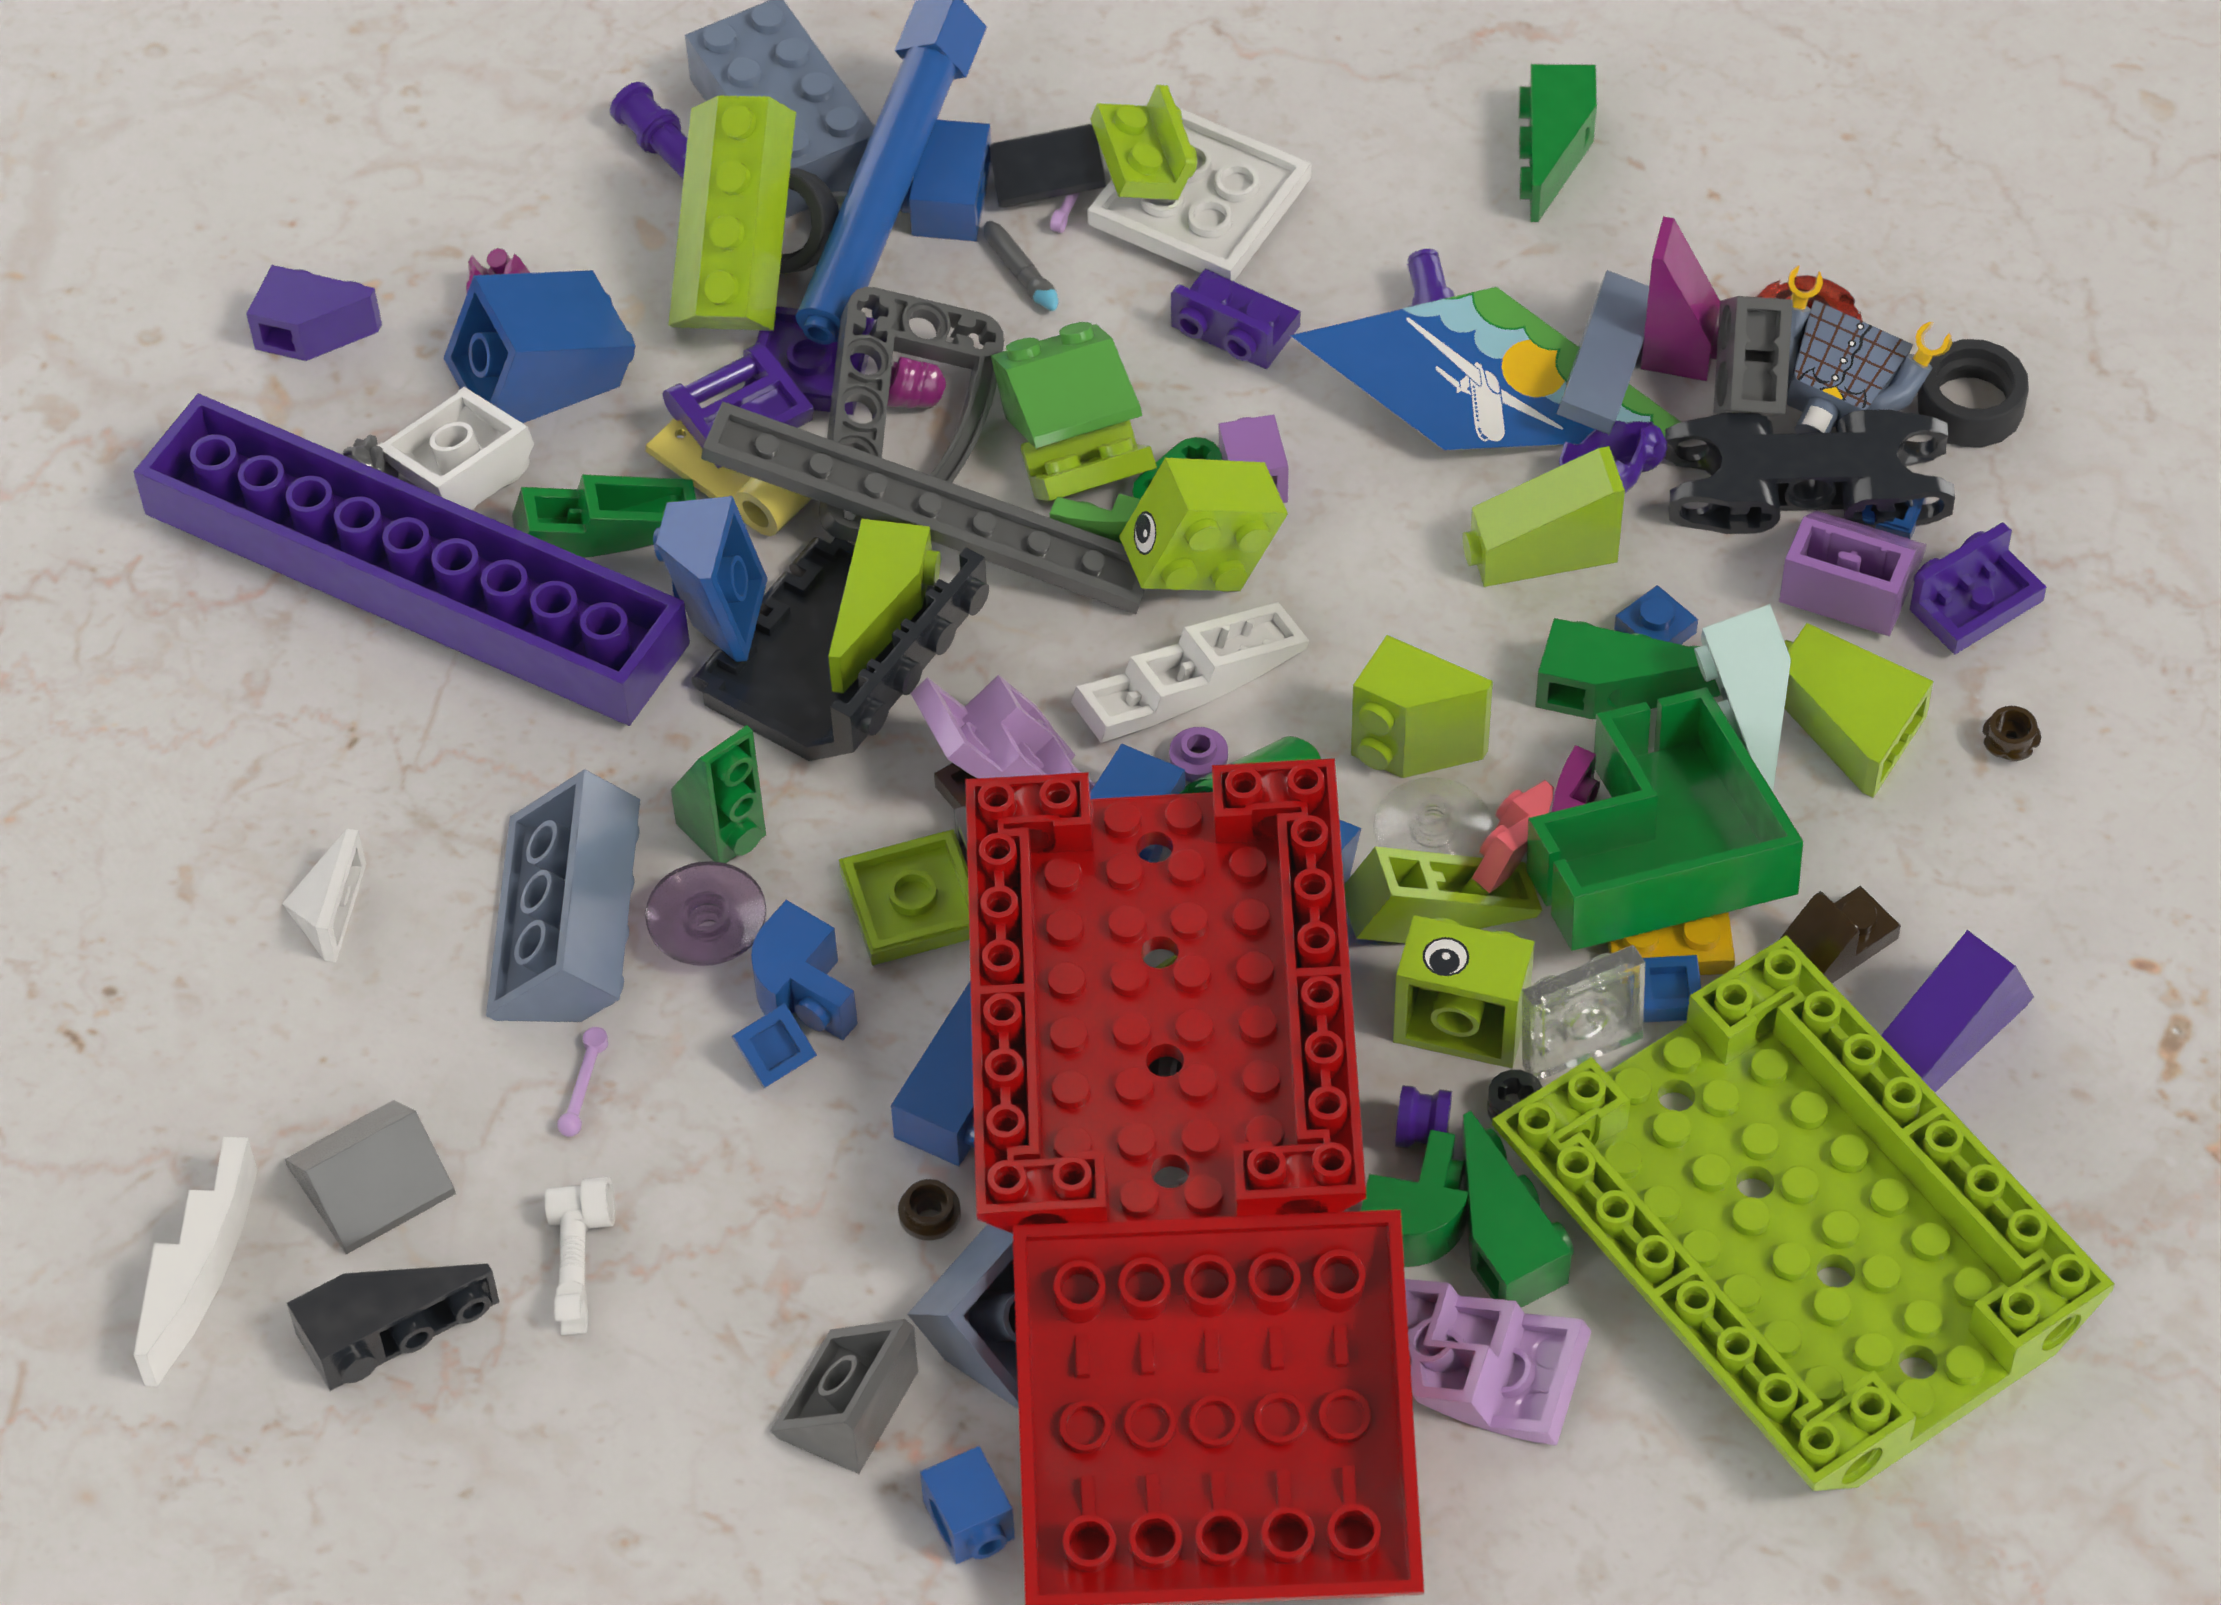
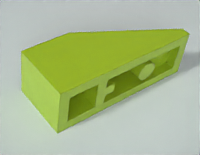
M861 519L828 656L832 692L844 693L858 678L860 671L867 668L866 664L871 658L875 659L892 641L893 632L897 628L901 630L900 624L904 619L911 620L923 607L927 585L934 586L937 582L941 565L940 551L932 550L930 526Z
M1375 846L1344 884L1346 909L1356 939L1406 943L1413 915L1431 919L1447 918L1457 922L1459 925L1481 929L1537 918L1543 910L1533 882L1526 872L1525 862H1520L1512 875L1502 885L1488 893L1472 879L1483 859L1481 857Z

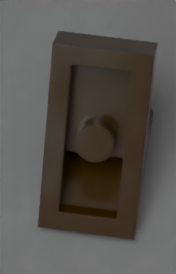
M1859 886L1835 903L1823 892L1819 891L1816 893L1780 939L1787 935L1831 983H1834L1899 939L1901 925L1863 887Z

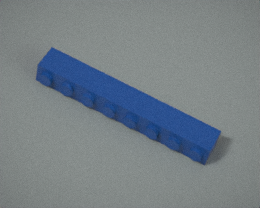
M1121 743L1091 790V799L1179 794L1185 788V769ZM1147 846L1139 853V856L1147 862L1157 863L1163 846ZM971 980L891 1104L895 1139L956 1166L961 1165L971 1147L975 1148Z

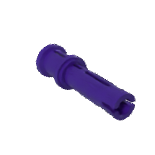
M640 81L630 83L622 88L612 100L610 116L618 124L627 125L636 134L637 144L645 152L658 153L684 179L688 138L681 132L680 119L672 110L662 109L653 99V91L646 83Z

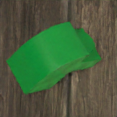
M1430 1130L1419 1183L1369 1174L1366 1199L1362 1202L1361 1211L1401 1209L1404 1267L1426 1265L1442 1258L1457 1245L1465 1231L1469 1192L1460 1190L1464 1161L1454 1159L1455 1134Z

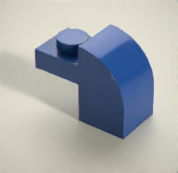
M786 899L764 923L753 942L751 959L758 1004L764 1015L785 1003L792 1014L796 1012L799 1019L815 1031L826 1030L843 1041L856 1027L858 1022L854 990L827 975L838 963L835 928Z

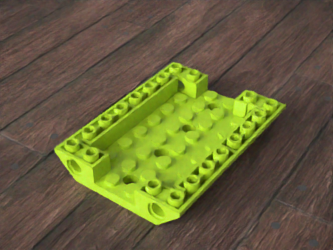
M1787 935L1691 994L1686 1023L1613 1069L1605 1072L1595 1059L1590 1057L1492 1119V1126L1813 1491L1858 1488L2056 1355L2114 1289L2115 1283ZM1668 1093H1680L1688 1097L1692 1105L1683 1111L1669 1110L1660 1103L1659 1099ZM1747 1179H1757L1766 1183L1771 1192L1762 1198L1748 1197L1738 1189L1737 1185ZM1836 1267L1847 1272L1852 1281L1844 1287H1831L1824 1284L1817 1274L1825 1268ZM1908 1358H1921L1933 1367L1935 1373L1924 1379L1912 1378L1903 1372L1900 1363Z

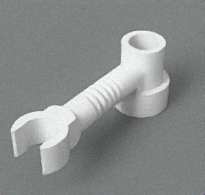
M609 1176L582 1179L581 1185L548 1188L545 1191V1210L549 1226L560 1225L559 1286L557 1287L554 1310L555 1321L561 1320V1335L587 1333L588 1312L584 1265L585 1234L590 1228L614 1226L615 1197Z

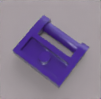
M761 342L745 349L742 358L686 386L678 383L662 393L664 403L671 416L677 421L681 420L702 449L722 401L796 428L813 420L814 407L768 348ZM752 377L757 379V381L704 408H701L699 405Z

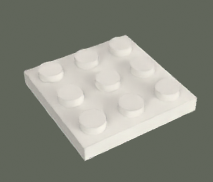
M1180 108L1182 123L1189 142L1196 149L1197 167L1194 175L1188 179L1179 200L1118 197L1113 180L1111 179L1089 207L1088 225L1200 273L1204 269H1208L1235 281L1311 179L1312 163Z

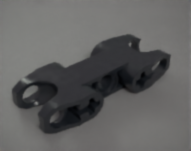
M1890 409L1860 410L1844 415L1836 425V433L1773 434L1772 422L1766 416L1759 413H1720L1709 417L1683 421L1665 429V438L1667 440L1665 460L1674 463L1676 466L1704 470L1711 475L1708 478L1681 483L1679 486L1670 489L1669 521L1684 527L1723 534H1754L1765 532L1776 526L1781 518L1780 511L1844 509L1846 520L1875 528L1876 524L1893 522L1895 518L1904 520L1908 507H1913L1912 500L1926 497H1937L1940 499L1936 502L1922 505L1916 526L1933 523L1953 515L1955 502L1954 484L1941 477L1913 473L1906 468V466L1933 461L1937 457L1946 454L1948 439L1947 423L1931 416ZM1921 434L1933 437L1925 442L1907 441L1910 437ZM1691 439L1701 440L1706 443L1692 447L1678 445L1685 440ZM1690 502L1709 503L1707 506L1698 509H1690L1683 506ZM1873 504L1871 511L1875 513V525L1863 521L1862 511H1864L1866 505Z

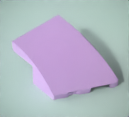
M999 675L965 707L928 677L911 692L914 701L946 758L976 778L1082 773L1071 762L1075 757L1074 752L1057 734L1038 707ZM1089 778L1091 792L1096 783Z
M1405 1279L1413 1397L1417 1402L1444 1415L1491 1432L1537 1443L1557 1445L1591 1334V1330L1584 1320L1527 1314L1523 1312L1516 1301L1460 1296L1450 1283Z

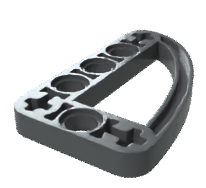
M876 287L857 289L849 298L841 315L827 439L882 458L893 351L971 369L969 387L956 430L943 458L930 474L936 478L953 483L978 441L993 401L997 381L991 355L1003 352L1004 334L1001 326L991 316L981 312ZM863 308L872 310V318L877 320L869 335H862L866 325V313L861 311ZM913 318L928 320L936 330V337L932 339L918 337L912 332L909 320ZM952 327L953 331L950 335V338L954 339L951 343L946 342V338L949 334L950 328ZM970 333L979 336L978 340L983 345L982 349L974 347V341L969 337ZM863 353L870 356L877 365V373L868 375L858 372L850 362V355ZM851 401L864 404L872 414V421L868 423L853 421L846 414L844 404ZM820 502L819 520L824 530L837 539L856 542L861 519L868 518L856 515L853 520L844 518V510Z

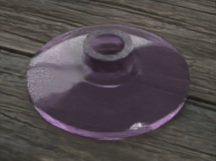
M713 861L688 864L666 875L652 890L645 910L647 930L654 944L664 954L674 960L699 966L724 963L746 952L752 947L755 937L766 922L767 917L765 897L758 883L748 873L738 867ZM707 921L715 922V924L710 926H699Z

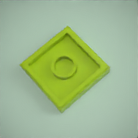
M954 829L839 859L840 873L872 966L970 940L968 868Z

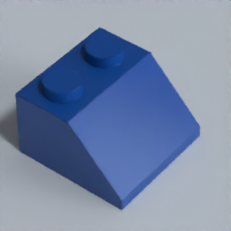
M733 496L669 502L666 505L661 526L654 531L653 545L658 561L665 563L671 576L673 595L684 601L685 610L693 627L734 661H747L768 578Z

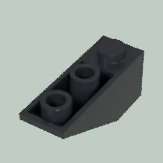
M486 1263L343 1273L287 1302V1306L298 1339L328 1389L332 1391L345 1383H355L365 1379L377 1366L402 1353H412L422 1349L434 1336L459 1323H470L479 1319L491 1306L500 1301L493 1271L489 1264Z

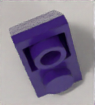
M271 265L246 312L255 350L308 361L378 333L382 326L375 288L364 286L355 281H342L312 274L302 269L294 270L276 265Z

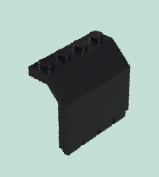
M814 537L789 565L791 573L783 572L764 594L747 661L736 662L724 651L717 649L691 678L692 684L703 693L705 706L744 727L748 725L753 732L807 761L854 753L868 735L874 736L881 730L888 717L889 710L902 694L909 695L916 688L923 669L936 654L942 655L947 651L953 642L956 630L969 614L972 616L976 615L984 606L989 594L984 556L965 547L959 554L960 571L950 583L938 579L934 586L927 585L921 610L911 620L904 619L900 624L901 630L897 628L893 632L892 641L875 659L871 658L866 664L867 668L860 671L858 678L844 693L832 692L828 656L855 545L837 538L828 543L821 538Z

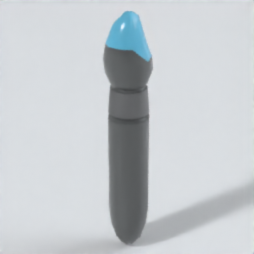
M987 221L984 225V235L991 247L1019 282L1028 290L1031 299L1046 309L1055 311L1059 300L1053 284L1041 276L1035 265L1000 224Z

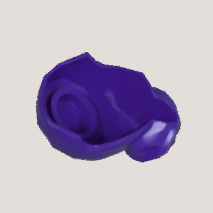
M1616 421L1610 435L1595 429L1580 444L1574 445L1565 442L1559 458V466L1593 450L1609 446L1625 493H1627L1637 483L1641 472L1651 471L1661 463L1667 451V440L1661 429L1654 425L1653 422L1633 421L1625 423L1624 421Z

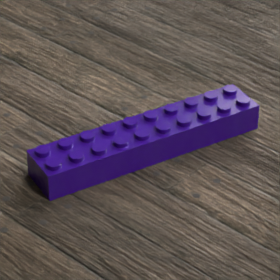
M197 393L133 471L145 515L627 726H631L690 644L685 603L683 600Z

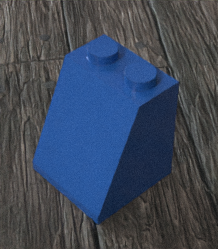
M593 270L474 275L443 359L460 389L466 387L516 420L526 423L620 387L627 367L634 358L636 345L632 334L626 329L616 312L611 297L604 291Z

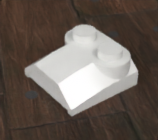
M466 387L458 390L457 394L377 446L383 448L384 460L417 487L474 510L485 499L520 478L529 466V454L534 446V442L526 425Z

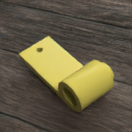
M673 419L646 444L645 452L683 479H693L694 487L709 498L733 496L743 522L762 535H776L812 499L725 467L718 469L714 463L702 460L703 449L681 420Z

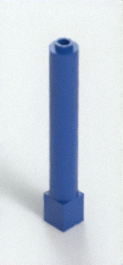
M915 0L894 50L902 59L901 65L796 314V321L802 328L805 336L816 343L831 344L838 342L843 309L857 289L868 287L951 84L955 79L966 78L987 26L964 0Z

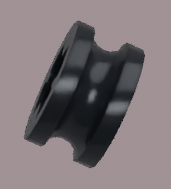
M1515 1069L1501 1072L1493 1078L1488 1088L1487 1114L1491 1122L1494 1117L1513 1106L1510 1100H1506V1095L1517 1094L1519 1100L1522 1101L1542 1088L1539 1079L1529 1072Z

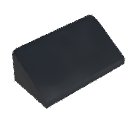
M1092 124L990 144V157L999 208L1106 187L1102 150Z

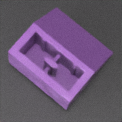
M1816 510L1803 517L1787 553L1779 602L1890 636L1923 559L1927 544Z

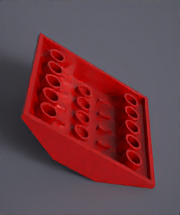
M1401 1209L1012 1225L1025 1605H1195L1424 1595Z

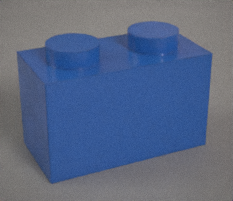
M937 119L914 174L913 181L901 206L902 213H910L912 236L977 242L992 166L990 157V124Z

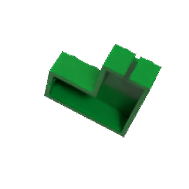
M1707 687L1657 699L1654 752L1648 753L1651 709L1647 702L1597 713L1594 753L1596 754L1595 770L1612 798L1528 818L1526 872L1546 907L1551 906V916L1571 951L1799 894L1804 841Z

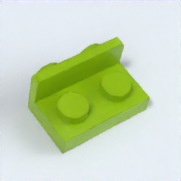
M1156 85L1147 106L1097 103L1090 120L1118 197L1179 200L1188 179L1196 171L1197 153L1195 147L1189 142L1182 123L1181 110L1175 105L1168 85Z
M1130 420L1039 448H1035L1029 441L1022 443L1020 446L1034 498L1052 501L1057 496L1062 498L1157 468L1151 446L1136 443Z

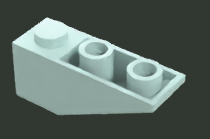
M1769 604L1702 628L1701 642L1703 646L1694 648L1705 681L1708 682L1716 679L1723 701L1717 704L1773 791L1791 658L1772 607Z

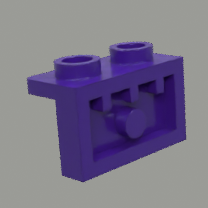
M1208 269L1203 270L1190 288L1178 284L1171 292V327L1180 330L1184 335L1192 339H1200L1227 351L1238 360L1249 361L1266 370L1291 339L1290 335H1294L1300 327L1301 311Z

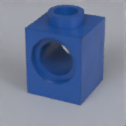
M980 1446L920 1471L923 1503L956 1565L971 1558L985 1559L993 1556L1002 1550L1007 1542L1015 1539L1013 1508Z

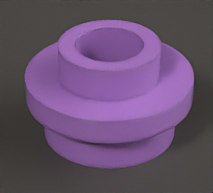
M1192 727L1178 733L1170 744V763L1185 769V780L1193 782L1212 773V765L1227 764V742L1221 734L1210 728ZM1195 750H1203V751H1206V752H1203V753H1194V752H1192V751H1195Z

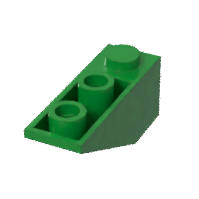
M1531 64L1529 86H1519L1518 119H1528L1529 126H1520L1519 159H1529V167H1520L1519 198L1520 200H1530V222L1540 221L1594 142L1597 110L1596 65Z
M1554 618L1538 670L1535 707L1593 720L1596 719L1597 713L1647 702L1650 709L1657 708V699L1705 687L1709 689L1713 697H1719L1721 693L1716 679L1706 682L1701 673L1694 648L1700 646H1686L1653 639L1644 634H1629L1600 628L1583 621L1572 622Z
M748 725L702 755L671 788L676 825L719 867H722L736 856H743L749 853L766 836L753 730Z
M1472 1111L1463 1114L1461 1158L1464 1161V1191L1469 1192L1467 1232L1470 1269L1491 1299L1516 1301L1522 1308L1569 1284L1571 1256L1574 1255L1573 1243L1562 1224L1558 1221L1551 1223L1540 1208L1538 1193L1530 1179L1524 1174L1518 1176L1507 1161L1505 1147L1498 1134L1492 1128L1484 1129Z

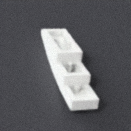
M1279 602L1184 627L1178 644L1131 656L1125 673L1076 686L1071 704L1098 740L1103 743L1152 727L1203 706L1257 679L1306 650L1309 640Z
M223 1137L214 1191L189 1190L179 1244L154 1243L134 1350V1357L145 1386H158L195 1334L224 1280L245 1225L258 1171L247 1137Z

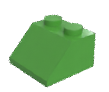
M1090 322L1072 323L1062 327L1059 330L1060 335L1040 341L1037 338L1015 340L1006 346V351L991 355L1004 416L1035 448L1143 416L1140 403L1113 338L1097 324L1092 325Z

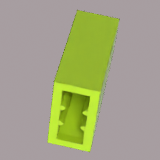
M1610 447L1593 450L1472 507L1471 529L1468 532H1463L1462 535L1463 549L1467 564L1469 566L1477 565L1484 587L1618 563L1625 489Z
M1806 623L1794 642L1788 639L1784 641L1791 658L1784 709L1863 794L1874 798L1926 719L1934 681Z

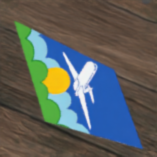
M1498 287L1290 335V337L1444 451L1564 445L1565 442L1580 444L1595 430L1556 414L1579 347ZM1628 384L1616 421H1624L1625 423L1633 421L1653 422L1654 425L1661 429L1664 436L1666 428L1681 422L1632 385Z

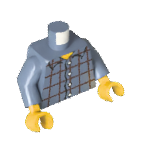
M1800 265L1794 267L1788 275V286L1793 292L1790 299L1793 300L1787 405L1802 412L1795 426L1796 433H1831L1838 421L1844 415L1853 411L1885 409L1901 411L1908 407L1932 370L1929 363L1933 356H1941L1950 349L1952 345L1951 333L1947 334L1943 344L1938 349L1930 350L1925 345L1924 337L1934 322L1923 324L1916 333L1918 350L1915 355L1910 354L1914 344L1815 300L1810 310L1806 306L1808 299L1820 291L1823 282L1822 275L1818 271L1814 287L1810 291L1802 292L1794 284Z

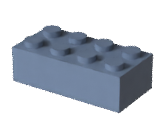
M768 0L685 34L690 80L705 101L716 96H770L795 111L796 118L790 168H799L817 175L832 192H848L875 126L784 0ZM788 189L786 218L809 209L805 199L798 192Z

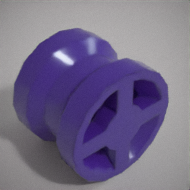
M1402 1085L1395 1147L1409 1148L1414 1143L1428 1144L1430 1130L1448 1133L1452 1091L1439 1089L1433 1095L1422 1094L1415 1086Z

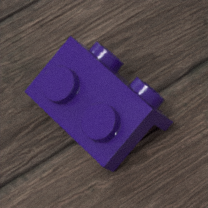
M2004 522L1987 532L1978 531L1972 534L1960 548L1942 559L1933 558L1927 561L1914 577L1909 610L1954 655L2044 601L2047 586L2009 550L2012 530Z

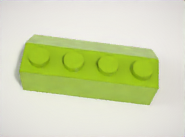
M716 96L691 108L668 326L673 328L774 331L796 112L770 96Z

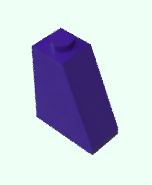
M1967 930L1881 1036L1920 1078L1936 1092L2027 1007L2034 996L2013 963Z

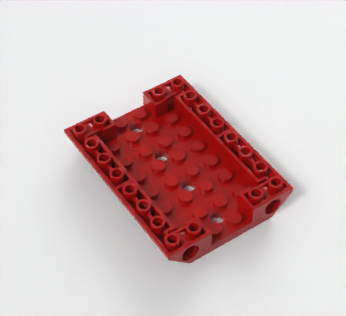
M1335 758L1212 765L1213 792L1091 799L1089 772L966 779L977 1220L1013 1234L1012 1225L1342 1212L1366 1199ZM1150 845H1162L1172 852L1167 859L1157 863L1147 862L1139 856V853ZM1157 949L1169 950L1177 956L1176 961L1165 968L1151 967L1144 962V958L1148 953ZM1165 1056L1173 1057L1183 1065L1176 1074L1167 1077L1155 1075L1148 1069L1155 1059ZM1166 1167H1178L1188 1174L1187 1180L1175 1188L1162 1187L1153 1178L1159 1170Z

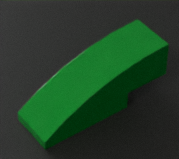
M582 474L577 489L521 487L512 514L514 528L580 557H596L653 545L654 531L661 526L667 503L697 499L693 479Z

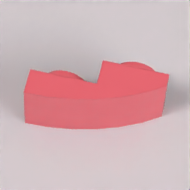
M1546 780L1524 793L1519 789L1515 790L1499 806L1495 816L1500 822L1481 845L1479 852L1484 857L1472 877L1488 893L1498 888L1512 875L1527 852L1528 818L1549 812L1554 787Z

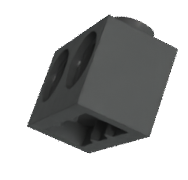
M1735 296L1720 301L1714 414L1750 412L1759 413L1766 417L1786 414L1793 300Z

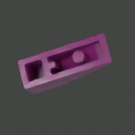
M1663 216L1652 256L1641 369L1707 381L1712 359H1717L1720 299L1676 220Z

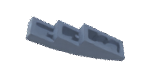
M1609 270L1606 271L1578 346L1579 350L1556 414L1610 435L1644 340L1649 286Z

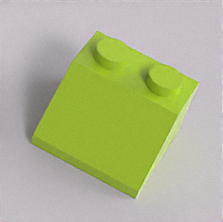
M1386 635L1353 684L1351 755L1360 759L1372 769L1385 770L1401 778L1483 760L1489 747L1493 681Z

